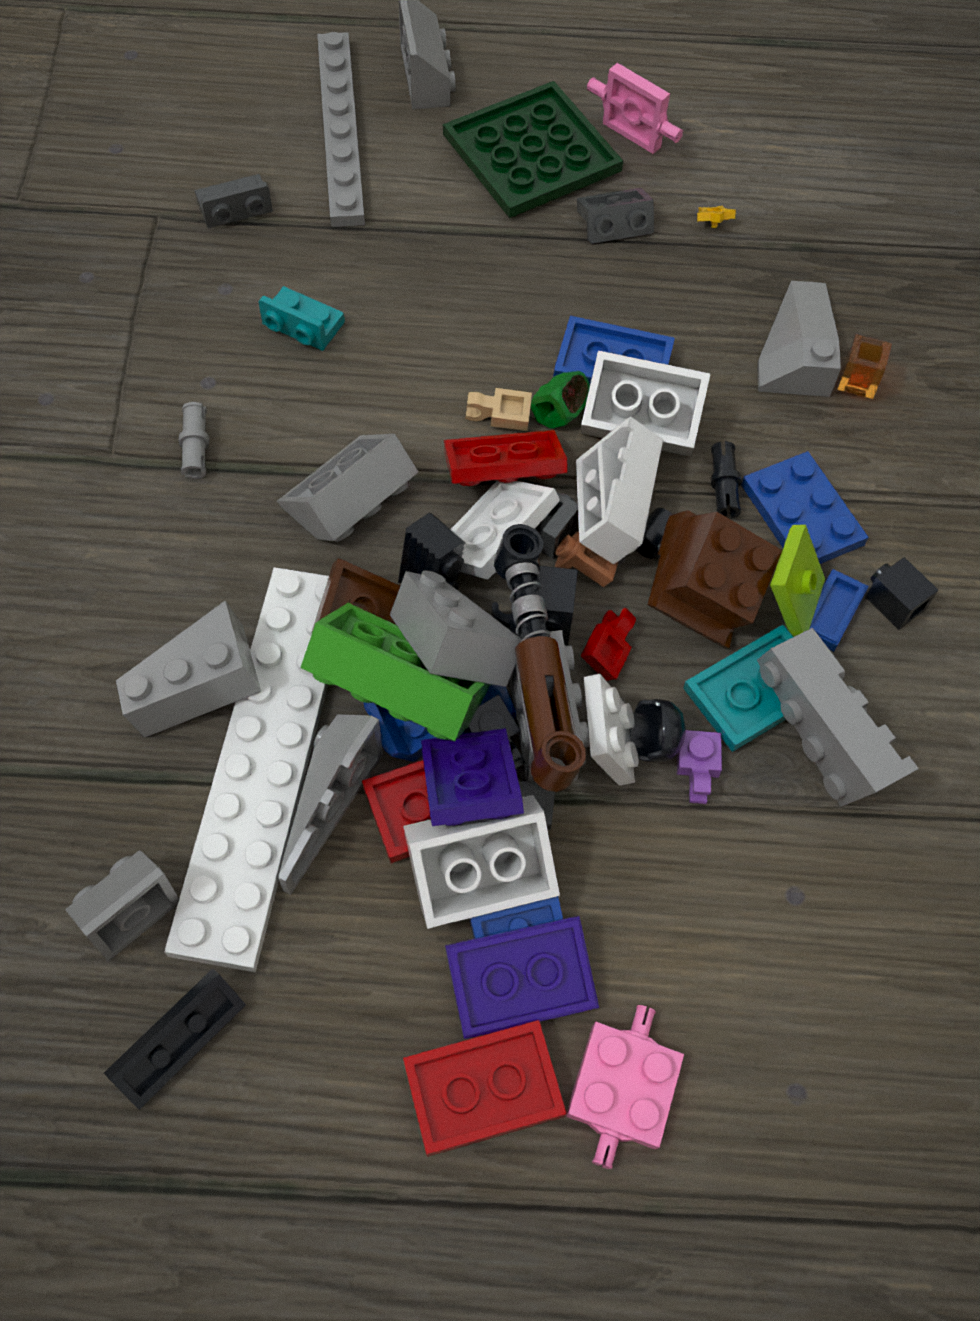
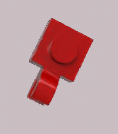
M627 608L622 609L619 617L612 610H608L602 619V623L596 624L581 654V657L598 674H601L606 681L617 680L632 648L625 639L633 628L636 617Z

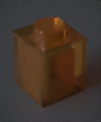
M856 334L845 360L837 390L873 399L884 375L892 343Z

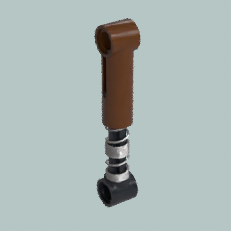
M517 524L505 530L494 557V568L507 581L509 589L512 590L510 601L512 603L513 620L517 625L516 634L522 639L515 647V655L534 754L531 774L534 781L541 788L547 791L558 792L565 790L573 782L586 759V749L583 742L576 736L558 642L550 637L551 632L547 631L545 627V622L548 620L544 598L539 596L538 590L541 589L542 585L537 582L540 578L539 557L543 550L544 541L536 529L528 525ZM551 757L561 760L565 766L555 763Z

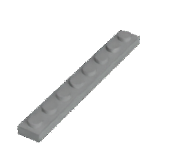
M329 32L317 34L331 227L365 225L349 33Z

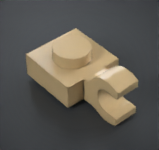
M495 388L494 396L484 395L479 392H469L465 419L482 421L485 418L492 417L491 426L527 431L532 393Z

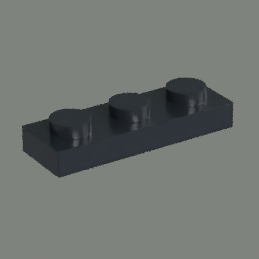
M211 969L117 1059L104 1074L140 1110L246 1004L221 975L214 969Z

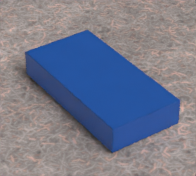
M832 569L822 588L809 628H813L828 649L833 652L869 587Z

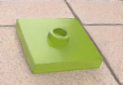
M792 525L770 584L787 629L795 637L809 630L825 582V577L806 525Z

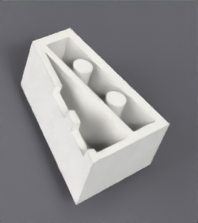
M631 416L576 460L579 543L612 564L634 552L643 542L663 439Z

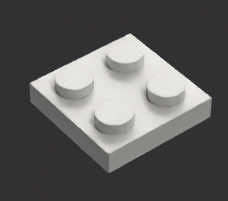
M601 674L584 677L591 757L619 786L635 783L634 767H638L639 759L636 746L630 739V728H634L635 724L632 708L629 703L625 704L622 701L616 687H611Z

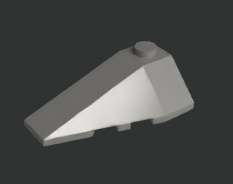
M790 282L757 363L758 392L830 397L841 370L839 337L826 283Z
M337 714L330 726L324 725L320 729L314 740L315 748L278 875L283 891L289 895L292 894L362 788V780L368 779L383 756L379 719L373 716Z

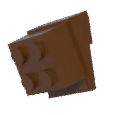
M686 510L670 515L658 552L660 559L647 605L721 647L728 649L730 648L734 629L754 623L782 550L719 512L696 515Z

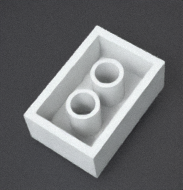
M598 351L581 424L582 434L604 438L631 416L663 439L662 451L691 456L696 441L710 373Z
M533 795L522 797L524 814L510 815L504 819L488 818L467 821L456 826H432L430 819L403 826L420 907L427 929L560 896L545 814Z

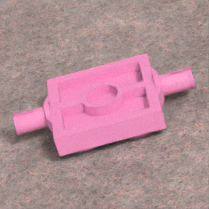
M616 63L609 69L607 85L595 77L589 80L587 91L601 98L604 108L603 124L652 154L661 148L663 135L674 143L681 139L683 129L671 124L667 119L670 93L619 63Z
M637 1005L631 1031L617 1030L598 1022L592 1025L566 1112V1117L588 1124L595 1132L601 1135L592 1163L597 1166L602 1165V1168L612 1169L619 1142L633 1141L655 1150L660 1148L684 1054L661 1046L648 1037L656 1011L652 1008L646 1011L647 1006Z

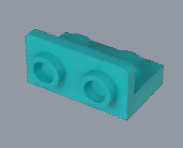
M285 286L282 287L273 299L262 296L258 301L262 324L272 331L284 333L304 345H310L322 351L345 323L344 312Z

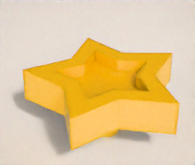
M723 206L699 207L697 222L711 221V228H717L718 223H721L723 220L734 219L736 217V210L727 209Z

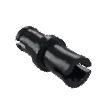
M725 441V455H722L721 442H717L711 447L714 473L710 478L711 486L715 489L716 512L727 517L726 505H730L732 519L741 514L738 487L741 485V474L736 469V448L732 442Z

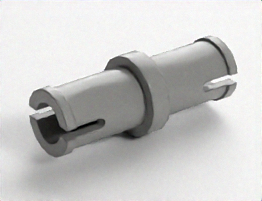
M188 402L182 407L183 431L179 434V446L182 448L181 474L189 479H199L206 475L205 449L209 446V435L206 433L207 408L206 406L203 407V404L199 402Z

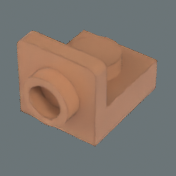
M579 531L572 537L567 535L559 543L555 552L558 556L555 567L570 569L573 566L602 587L613 581L618 562L612 564L579 543Z

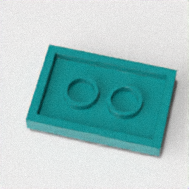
M783 624L685 681L683 689L715 731L721 733L722 740L732 752L786 720L781 711V702L773 688L769 687L762 679L760 665L757 662V659L768 650L793 638L792 634Z

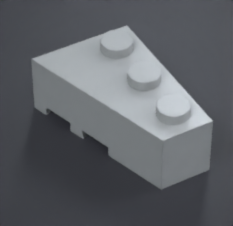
M406 571L390 616L429 673L507 686L517 662L515 647L522 639L447 583L443 576L431 571H422V574Z
M226 601L215 607L116 680L123 716L144 738L261 691L244 627Z

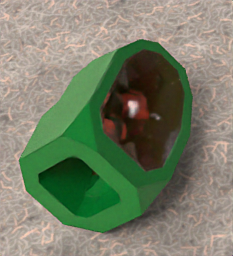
M581 371L564 372L554 376L547 384L539 388L532 398L530 407L538 423L548 428L561 427L571 422L580 414L586 406L590 384L585 374Z

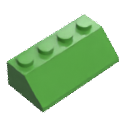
M350 603L343 605L315 623L300 667L312 673L313 677L321 683L337 685L350 691L352 697L361 702L375 703L388 709L390 715L399 720L413 721L427 728V731L434 737L444 740L451 739L453 741H456L468 728L491 685L430 674L397 625Z

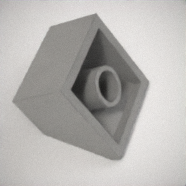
M139 850L133 856H126L116 862L111 868L110 874L98 884L82 889L74 897L72 904L65 910L106 960L110 961L178 905L179 898L161 869Z

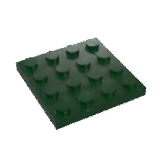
M555 81L443 124L444 137L509 218L619 173L623 168V159Z

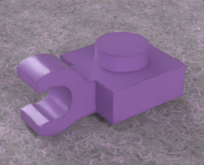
M686 730L684 743L677 753V775L689 776V803L707 804V795L711 794V777L719 778L722 771L721 733Z

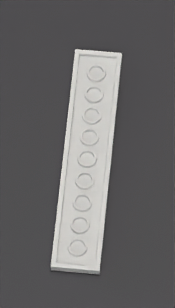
M273 568L250 649L261 691L235 702L164 952L167 957L256 972L279 882L278 875L294 822L328 687L327 684L317 681L312 673L300 667L312 635V628L329 576Z

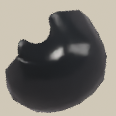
M641 700L633 713L634 728H630V739L636 746L638 759L650 762L668 761L680 751L685 740L686 725L683 713L669 700Z

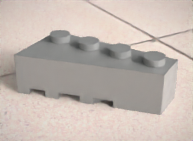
M813 628L771 648L757 659L762 679L775 691L781 702V711L785 719L795 726L802 738V747L805 754L818 766L824 777L823 783L826 791L833 799L838 801L840 807L874 794L919 769L910 756L903 760L890 744L896 739L886 724L877 727L867 713L868 700L860 690H856L854 687L847 686L842 679L845 676V670Z

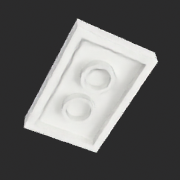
M496 481L451 529L466 542L465 548L462 551L463 555L461 556L464 559V563L459 572L488 580L496 573L494 557L505 530L517 524L528 525L535 529L559 503L560 499L555 489L520 481L510 483Z

